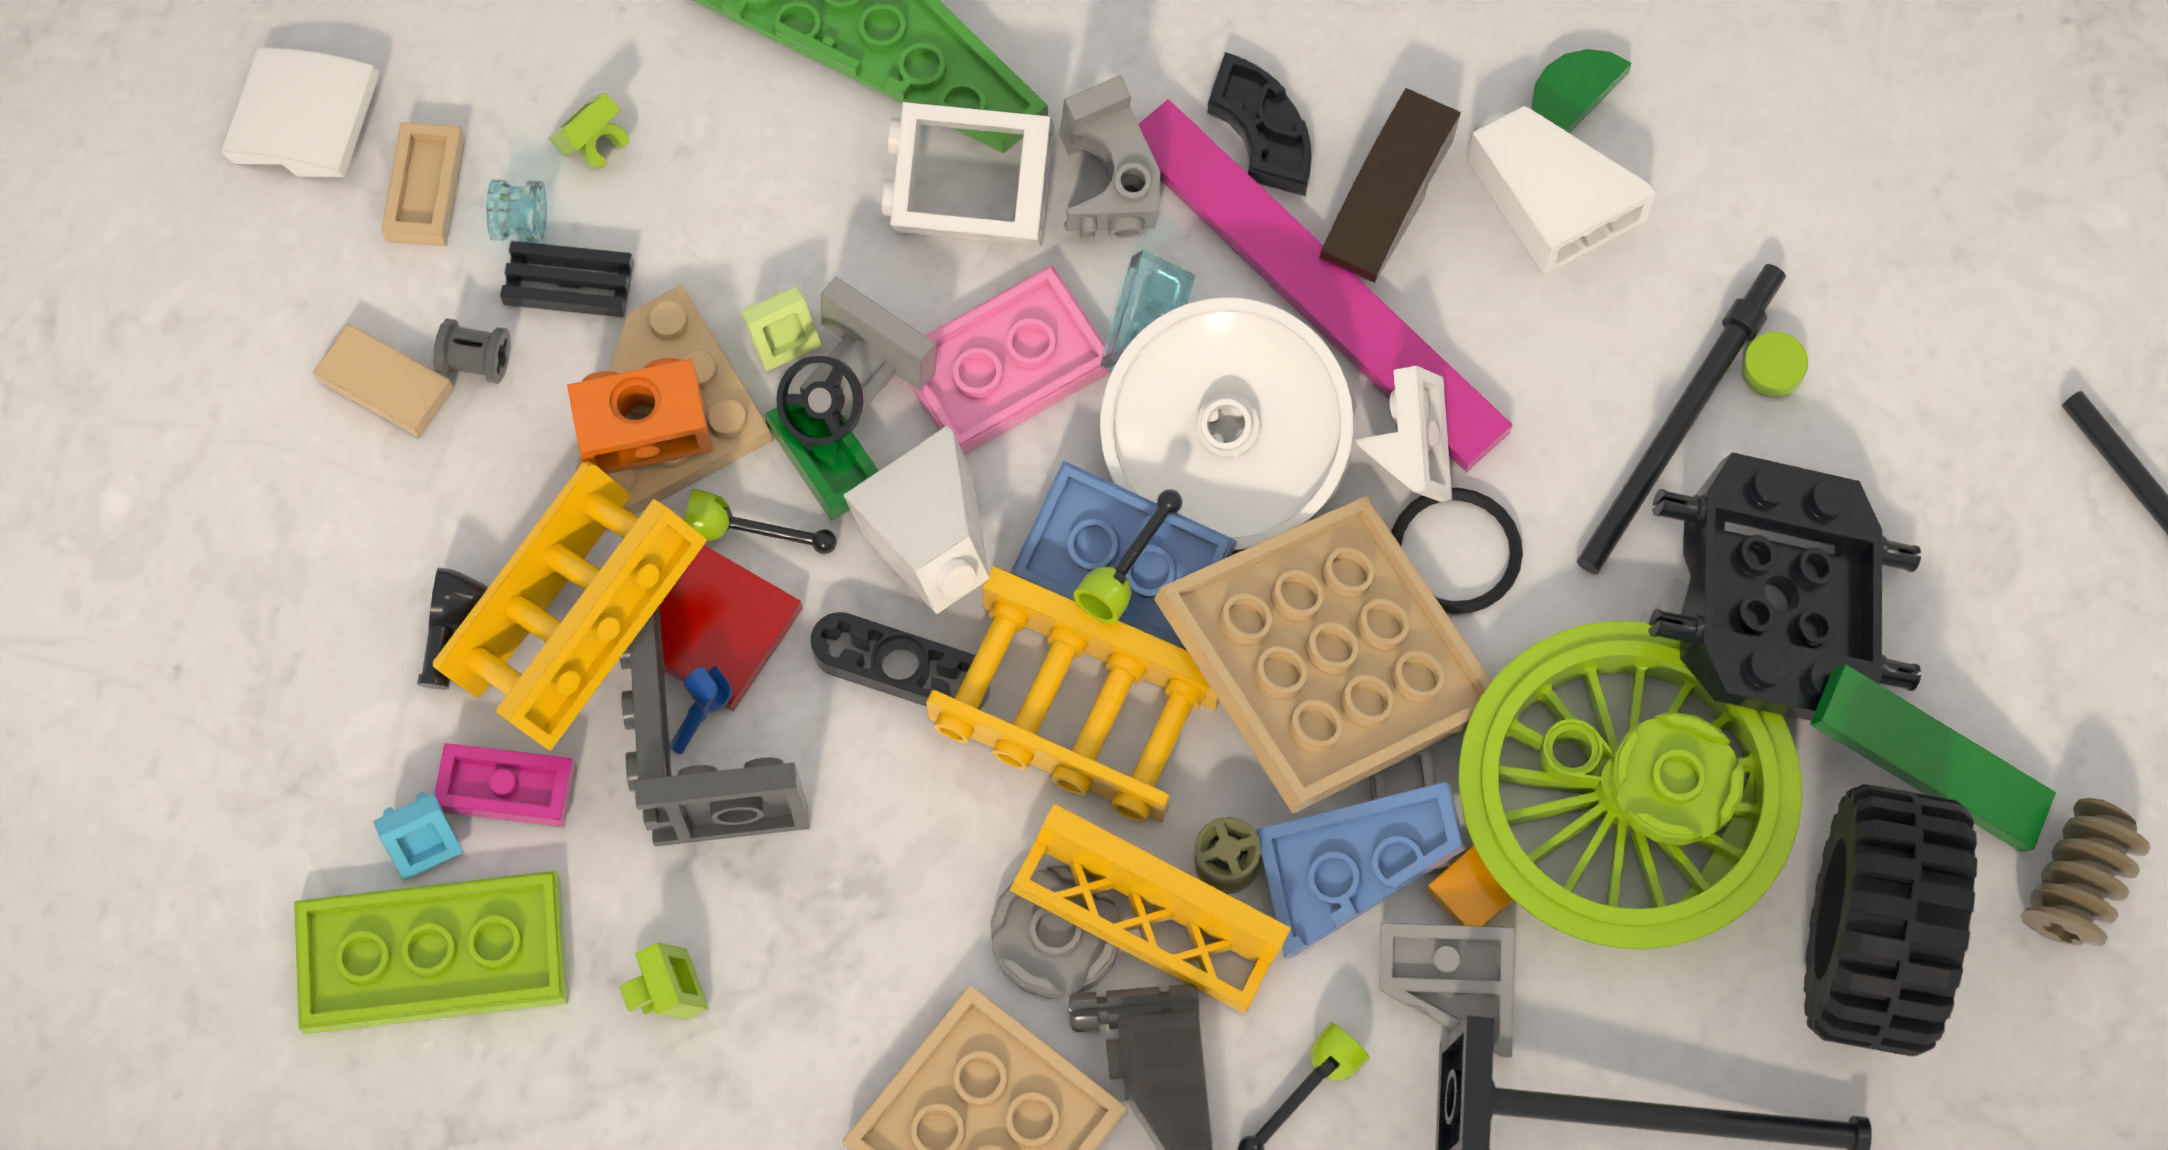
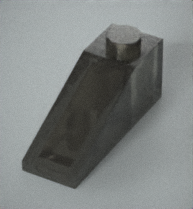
M1198 1011L1118 1018V1038L1106 1039L1109 1080L1123 1079L1124 1099L1157 1150H1213Z

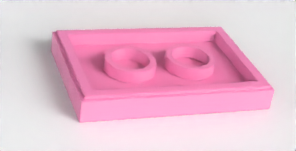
M1050 265L926 334L925 336L936 342L935 375L921 391L909 383L908 385L937 430L940 431L945 426H948L954 432L965 455L1111 373L1116 365V360L1053 265Z

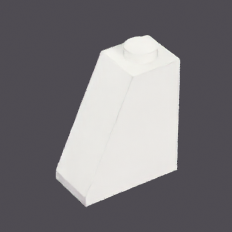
M1524 105L1507 115L1504 112L1494 113L1481 121L1474 129V132H1472L1467 162L1543 275L1648 221L1656 195L1650 183Z
M945 426L843 495L864 538L936 615L989 579L973 473L954 432L948 426Z

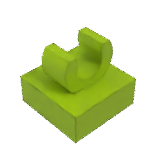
M605 92L590 98L548 137L564 156L580 149L583 161L589 167L596 170L603 168L607 164L604 157L596 149V142L600 136L608 137L618 149L625 147L629 143L627 133L620 126L608 123L621 109Z
M656 942L635 953L642 975L625 982L619 987L629 1012L641 1007L643 1014L646 1015L656 1011L658 1015L687 1020L709 1009L686 948Z

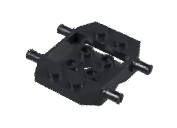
M1732 452L1718 464L1693 497L1669 492L1665 489H1659L1656 492L1653 500V506L1656 507L1652 509L1653 514L1657 517L1662 516L1684 521L1683 555L1691 578L1681 615L1655 609L1649 620V625L1652 626L1648 629L1649 635L1680 641V659L1714 701L1811 721L1833 668L1844 664L1879 685L1894 686L1907 689L1908 691H1914L1918 687L1921 680V675H1916L1921 672L1918 664L1887 659L1882 654V565L1914 572L1920 564L1921 556L1916 555L1921 553V549L1917 545L1890 541L1885 536H1882V528L1860 481ZM1725 522L1835 546V552L1830 554L1820 548L1807 549L1771 541L1761 535L1748 536L1725 531ZM1766 584L1777 587L1784 594L1787 601L1786 611L1775 609L1766 598Z

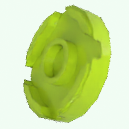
M1676 712L1656 715L1653 719L1645 720L1640 725H1636L1624 736L1611 759L1609 787L1616 809L1634 830L1655 842L1683 846L1707 840L1732 818L1743 798L1744 770L1740 758H1736L1735 752L1729 746L1731 741L1720 728L1696 715Z

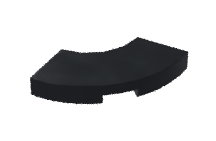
M1225 52L1208 100L1207 113L1227 122L1243 139L1249 156L1248 175L1258 184L1306 197L1312 158L1309 132L1305 120H1302L1296 107L1286 95V89L1274 77L1254 63Z

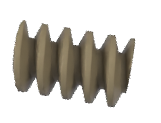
M2082 798L2073 807L2075 817L2070 818L2062 829L2064 840L2058 841L2052 850L2054 862L2048 863L2041 873L2043 884L2037 885L2030 895L2032 907L2026 908L2021 917L2023 922L2034 931L2057 942L2072 945L2086 943L2093 946H2103L2108 937L2106 932L2093 923L2094 920L2102 923H2114L2119 916L2117 910L2104 899L2124 901L2130 893L2127 886L2115 878V876L2135 878L2140 872L2138 864L2127 856L2126 853L2134 856H2145L2149 853L2151 846L2142 835L2137 833L2136 821L2130 814L2105 800Z

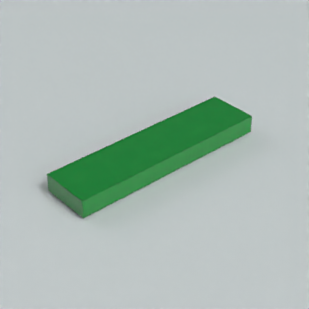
M1844 664L1833 668L1811 720V726L1926 795L1957 800L1972 815L1975 825L2018 851L2034 850L2056 795L2055 791L1850 666Z

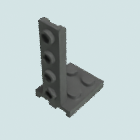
M659 605L620 657L621 668L631 669L632 690L622 691L621 694L623 720L626 730L635 729L636 751L626 752L625 755L627 782L630 792L635 791L637 809L643 810V823L647 831L652 830L654 847L809 829L808 805L795 762L784 763L778 758L765 757L746 762L744 768L721 771L709 765H694L682 768L678 771L677 776H672Z

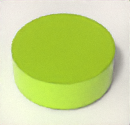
M1768 332L1755 338L1749 345L1743 359L1742 373L1747 384L1755 392L1766 397H1784L1793 393L1802 383L1808 369V356L1805 348L1796 338L1782 332Z

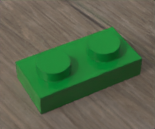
M788 404L791 418L803 432L818 438L832 436L824 419H815L808 415L803 404ZM777 407L765 413L766 424L830 520L832 521L850 511L843 495L879 471L854 434L851 432L842 440L831 444H808L794 437L786 429L780 419Z

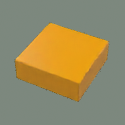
M1474 845L1432 881L1426 890L1457 925L1487 926L1514 902L1490 874Z

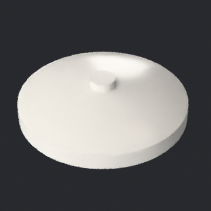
M1236 297L1212 298L1192 302L1169 311L1149 324L1130 342L1114 366L1106 385L1100 414V435L1105 462L1114 484L1157 503V498L1162 491L1167 489L1176 490L1183 500L1182 507L1177 513L1235 539L1237 544L1233 552H1237L1312 520L1325 507L1337 490L1348 467L1354 439V411L1349 387L1340 365L1324 341L1310 327L1288 312L1267 303Z

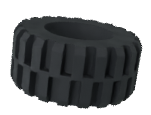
M1863 784L1846 792V796L1841 798L1838 805V813L1834 814L1830 826V835L1825 843L1821 870L1817 877L1814 906L1811 910L1810 933L1805 962H1807L1806 974L1804 976V992L1806 993L1804 1012L1807 1016L1806 1023L1808 1028L1823 1041L1913 1057L1932 1050L1936 1046V1041L1941 1039L1945 1031L1946 1019H1949L1951 1016L1955 993L1960 986L1963 974L1962 966L1965 951L1968 950L1971 933L1969 928L1971 914L1974 912L1976 894L1974 892V881L1977 876V858L1975 857L1977 836L1976 831L1973 830L1974 819L1969 811L1957 800Z

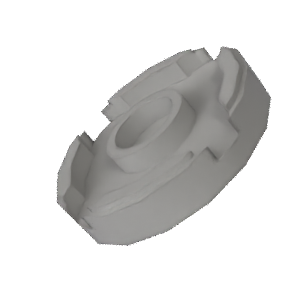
M1067 866L1047 867L1046 870H1038L1033 873L1030 879L1054 893L1076 887L1071 869ZM1085 874L1087 883L1097 881ZM1012 882L998 898L990 921L992 950L1004 975L1023 991L1047 999L1070 997L1074 993H1082L1096 986L1114 966L1119 948L1009 891L1013 884ZM1106 890L1092 894L1098 915L1113 924L1120 922L1119 912L1109 891ZM1081 898L1071 900V902L1083 907Z

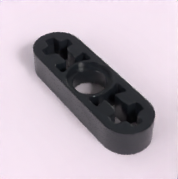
M835 612L824 616L816 623L811 633V647L814 659L825 673L926 707V701L932 690L954 698L951 695L950 684L942 679L932 677L931 688H923L929 678L930 660L938 661L936 664L938 675L949 679H957L961 671H968L975 657L971 653L845 612ZM842 632L850 633L852 645L867 652H870V641H878L871 653V668H863L865 665L863 653L851 649H844L839 657L831 656L830 646L826 640H838ZM904 649L917 656L919 666L912 676L906 679H893L885 674L882 669V663L885 657L892 651ZM990 685L978 707L979 710L989 698Z

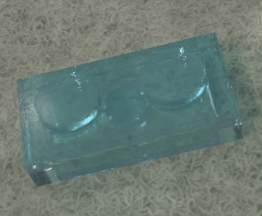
M1145 250L1133 255L1100 366L1112 371L1121 354L1144 328L1169 311L1186 305L1195 275Z

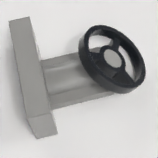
M837 276L820 293L821 325L842 338V340L828 356L807 357L794 363L783 375L777 390V409L783 425L800 441L814 445L835 443L848 436L858 424L862 412L895 375L921 391L935 375L936 342ZM813 363H821L800 386L801 394H788L791 381L802 368ZM788 404H803L808 415L815 419H824L832 436L818 438L803 432L791 418Z

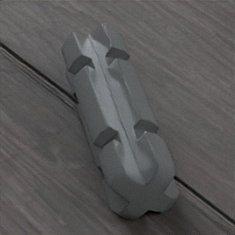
M1192 984L1171 985L1168 992H1160L1159 986L1106 991V997H1096V992L1074 993L1070 996L1068 1002L1070 1025L1072 1030L1076 1032L1098 1031L1101 1024H1108L1109 1030L1162 1025L1163 1019H1171L1172 1024L1194 1023L1198 1020L1200 1014L1198 991L1196 986Z

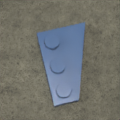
M1448 782L1256 829L1260 840L1261 854L1275 918L1291 928L1282 946L1284 957L1290 960L1466 849L1452 788Z

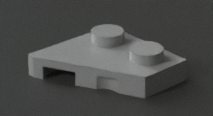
M1381 922L1379 991L1407 1006H1411L1451 1030L1467 1015L1494 1018L1493 1053L1501 1057L1512 1058L1515 927Z

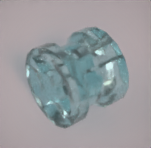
M491 180L487 193L486 219L488 234L492 241H505L510 235H522L529 242H542L547 221L546 191L542 181L529 180L524 186H511L506 180Z

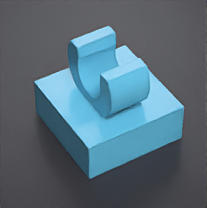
M421 792L416 795L417 801L395 811L391 806L384 810L382 817L373 821L378 836L403 881L464 853L458 837L434 793L427 795Z

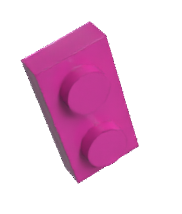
M444 743L434 794L444 813L565 827L576 765L573 759L568 757Z

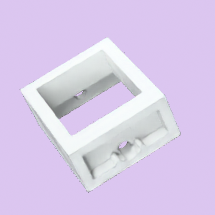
M903 102L902 117L892 118L890 123L888 153L889 155H897L895 180L885 179L882 215L891 216L890 226L898 233L1042 247L1054 124L1051 117ZM921 125L1024 135L1015 222L912 212Z

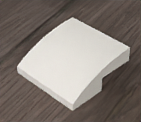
M257 48L221 153L234 164L284 165L296 177H345L380 71L373 65L334 55L295 49Z

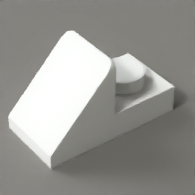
M1419 366L1395 369V390L1390 395V411L1398 427V432L1354 440L1355 444L1414 493L1439 502L1452 500L1443 377Z

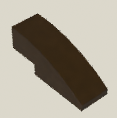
M1405 88L1372 146L1322 247L1320 259L1373 283L1377 281L1424 201L1428 184L1453 143L1461 115L1460 111Z

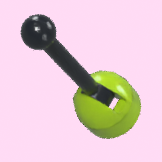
M692 489L684 521L707 539V542H713L722 537L730 528L811 545L820 554H829L836 548L837 538L830 530L822 529L816 533L734 517L723 497L712 492Z
M1167 489L1159 494L1157 510L1115 568L1100 567L1093 569L1081 581L1074 591V599L1088 615L1107 624H1114L1128 607L1132 595L1130 581L1126 574L1167 516L1175 514L1181 509L1183 500L1179 492Z
M1330 1021L1317 1035L1311 1046L1310 1057L1314 1070L1254 1136H1246L1239 1142L1238 1150H1264L1265 1143L1323 1079L1337 1082L1349 1079L1370 1059L1368 1053L1349 1034Z

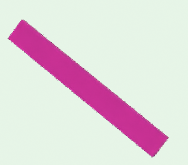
M1169 99L1138 124L1159 167L1160 180L1384 395L1390 399L1391 392L1395 390V369L1419 366L1443 377L1449 457L1466 473L1511 433L1513 424L1353 273L1320 259L1323 245Z

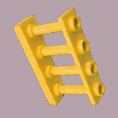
M584 461L433 661L435 669L476 698L481 697L490 684L504 693L506 697L495 712L549 751L553 749L707 542V539L672 510L655 499L651 501L640 517L623 508L630 498L629 492L589 461ZM608 528L624 539L600 570L586 561L585 557ZM570 580L585 591L561 622L547 613L546 610L567 581ZM529 632L544 641L545 645L524 673L521 674L509 666L507 662Z
M993 566L989 573V579L985 581L982 587L983 609L990 611L989 616L993 621L955 697L952 698L936 690L931 691L926 704L928 718L935 722L933 727L945 737L956 742L966 744L972 738L994 748L992 751L993 755L1012 767L1026 770L1030 764L1053 774L1051 780L1057 786L1070 793L1086 796L1088 791L1107 798L1112 801L1111 807L1126 818L1144 823L1149 817L1158 822H1163L1168 812L1170 795L1155 788L1185 722L1192 709H1199L1203 705L1216 711L1220 702L1190 654L1185 649L1121 621H1117L1114 624L1100 622L1083 611L1077 602ZM1026 627L1048 637L1047 642L1051 647L1014 723L1010 724L979 710L978 707L1015 632H1022ZM1083 653L1106 662V668L1110 672L1071 751L1037 736V733L1074 657H1082ZM1144 679L1165 688L1164 693L1168 700L1130 777L1096 762V759L1132 684L1140 683Z

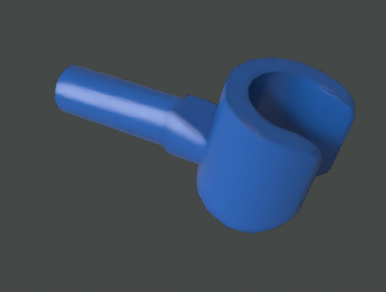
M717 666L712 667L709 672L704 667H699L684 680L683 685L695 702L687 711V716L670 743V749L678 754H683L699 725L705 720L707 715L725 706L732 698L731 685Z

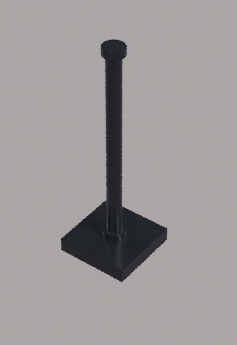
M1467 1015L1439 1046L1435 1150H1490V1129L1493 1115L1847 1150H1870L1871 1122L1868 1117L1851 1116L1849 1122L1497 1088L1492 1080L1494 1018Z

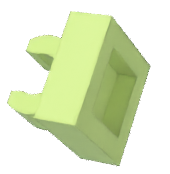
M797 286L787 291H780L776 293V296L756 305L751 304L745 310L740 311L758 359L766 372L822 347L805 299Z

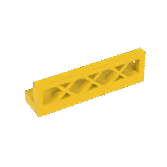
M1053 804L1009 890L1176 979L1196 986L1197 990L1243 1014L1249 1009L1270 964L1280 952L1291 930L1289 926L1056 804ZM1046 853L1070 866L1076 887L1054 893L1030 879L1042 856ZM1085 874L1098 881L1087 883ZM1110 889L1121 892L1128 896L1135 918L1114 924L1098 915L1092 894ZM1081 898L1083 907L1071 902V900ZM1143 905H1145V906H1147V907H1149V908H1151V909H1153V910H1155V911H1157V912H1153V913H1150V914H1146V911H1145V908H1144ZM1171 919L1187 928L1194 949L1174 955L1164 951L1157 946L1150 925ZM1139 929L1142 938L1130 933L1129 931ZM1202 936L1214 941L1215 943L1205 945ZM1231 950L1255 963L1241 991L1216 977L1209 956ZM1197 959H1198V962H1199V965H1200V968H1201V969H1199V968H1197V967H1195V966H1193V965H1191V964H1189V963H1187V962L1194 961V960H1197Z

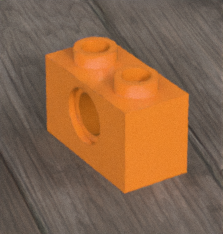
M660 358L649 362L643 369L619 374L614 371H599L587 375L581 382L567 384L580 456L583 462L589 461L606 474L713 451L701 386L692 358L681 361L676 358ZM649 405L654 407L652 412L643 419L630 420L625 418L627 413L636 406Z

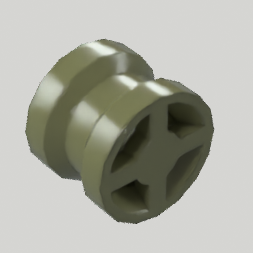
M1233 817L1217 818L1206 824L1198 834L1195 844L1194 862L1199 879L1226 894L1238 893L1249 887L1257 876L1261 855L1260 840L1253 827L1243 820ZM1215 860H1219L1220 862L1227 864L1229 870L1226 866H1223L1218 862L1214 864L1212 862H1214Z

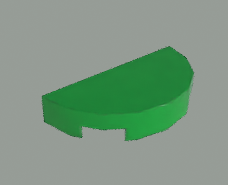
M1584 49L1566 53L1547 65L1536 81L1531 109L1570 133L1629 74L1632 63L1607 51Z

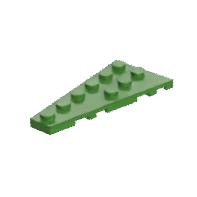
M693 0L902 104L906 102L1048 116V105L940 0ZM953 128L1002 153H1005L1024 136L1021 134Z

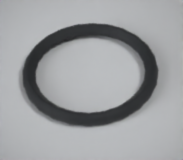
M1451 488L1452 500L1450 501L1468 502L1485 509L1502 526L1509 543L1510 556L1508 567L1502 579L1493 589L1482 596L1462 601H1451L1435 596L1446 613H1472L1485 609L1497 602L1514 585L1521 569L1523 558L1522 541L1514 520L1492 498L1474 490ZM1422 495L1412 501L1401 512L1391 530L1400 546H1402L1403 535L1413 518L1430 505L1440 503L1439 501Z

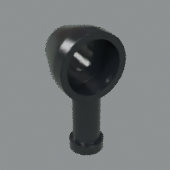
M441 567L437 568L431 599L422 674H418L417 685L432 689H449L450 679L433 667V661L486 592L487 585L459 571Z

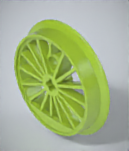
M1604 621L1573 627L1537 642L1515 657L1499 672L1479 699L1465 731L1459 761L1460 801L1469 835L1482 862L1502 889L1527 912L1552 928L1586 942L1621 949H1657L1688 943L1720 930L1743 915L1766 893L1784 867L1797 835L1802 809V778L1798 754L1783 716L1714 701L1680 659V641L1652 637L1648 631L1652 626L1648 622ZM1625 673L1633 677L1627 732L1639 724L1644 677L1647 676L1679 688L1680 691L1667 713H1679L1687 697L1694 696L1719 717L1711 724L1720 728L1721 731L1729 730L1743 752L1744 758H1740L1744 773H1748L1749 777L1743 790V798L1735 810L1722 838L1713 834L1707 840L1695 842L1713 853L1701 873L1678 845L1655 842L1690 886L1678 903L1666 905L1646 836L1634 830L1616 809L1609 787L1611 759L1619 745L1598 679L1599 674ZM1577 679L1584 680L1600 734L1587 722L1576 719L1553 690ZM1536 701H1541L1558 721L1548 730L1545 737L1518 722L1522 714ZM1512 737L1539 753L1538 761L1541 771L1501 765L1499 760L1505 739ZM1562 742L1575 743L1587 757V763L1577 768L1566 767L1556 760L1553 754V747ZM1499 782L1582 795L1504 812ZM1590 809L1528 855L1523 851L1510 828L1516 825ZM1600 818H1604L1564 887L1557 884L1536 866V864ZM1612 824H1614L1615 834L1606 905L1572 892ZM1627 827L1652 908L1632 909L1618 907Z

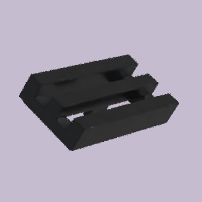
M519 241L510 242L509 254L511 259L510 263H506L504 273L506 284L502 285L500 293L503 305L625 317L634 268L632 253ZM525 264H535V265H545V266H554V267L574 268V269L593 270V271H602V272H612V273H618V274L601 273V272H591V271H582V270H572V269H563V268H553V267H543V266H534V265H525ZM521 281L558 284L559 287L580 289L581 287L615 290L614 296L520 286Z

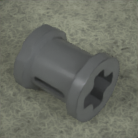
M446 318L441 323L436 335L433 359L434 369L437 373L446 375L452 369L485 375L486 381L498 384L505 375L509 361L510 333L507 329L499 327L495 328L493 332L459 327L457 320Z

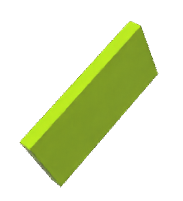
M556 871L294 901L299 1030L303 1034L568 1004L560 876Z

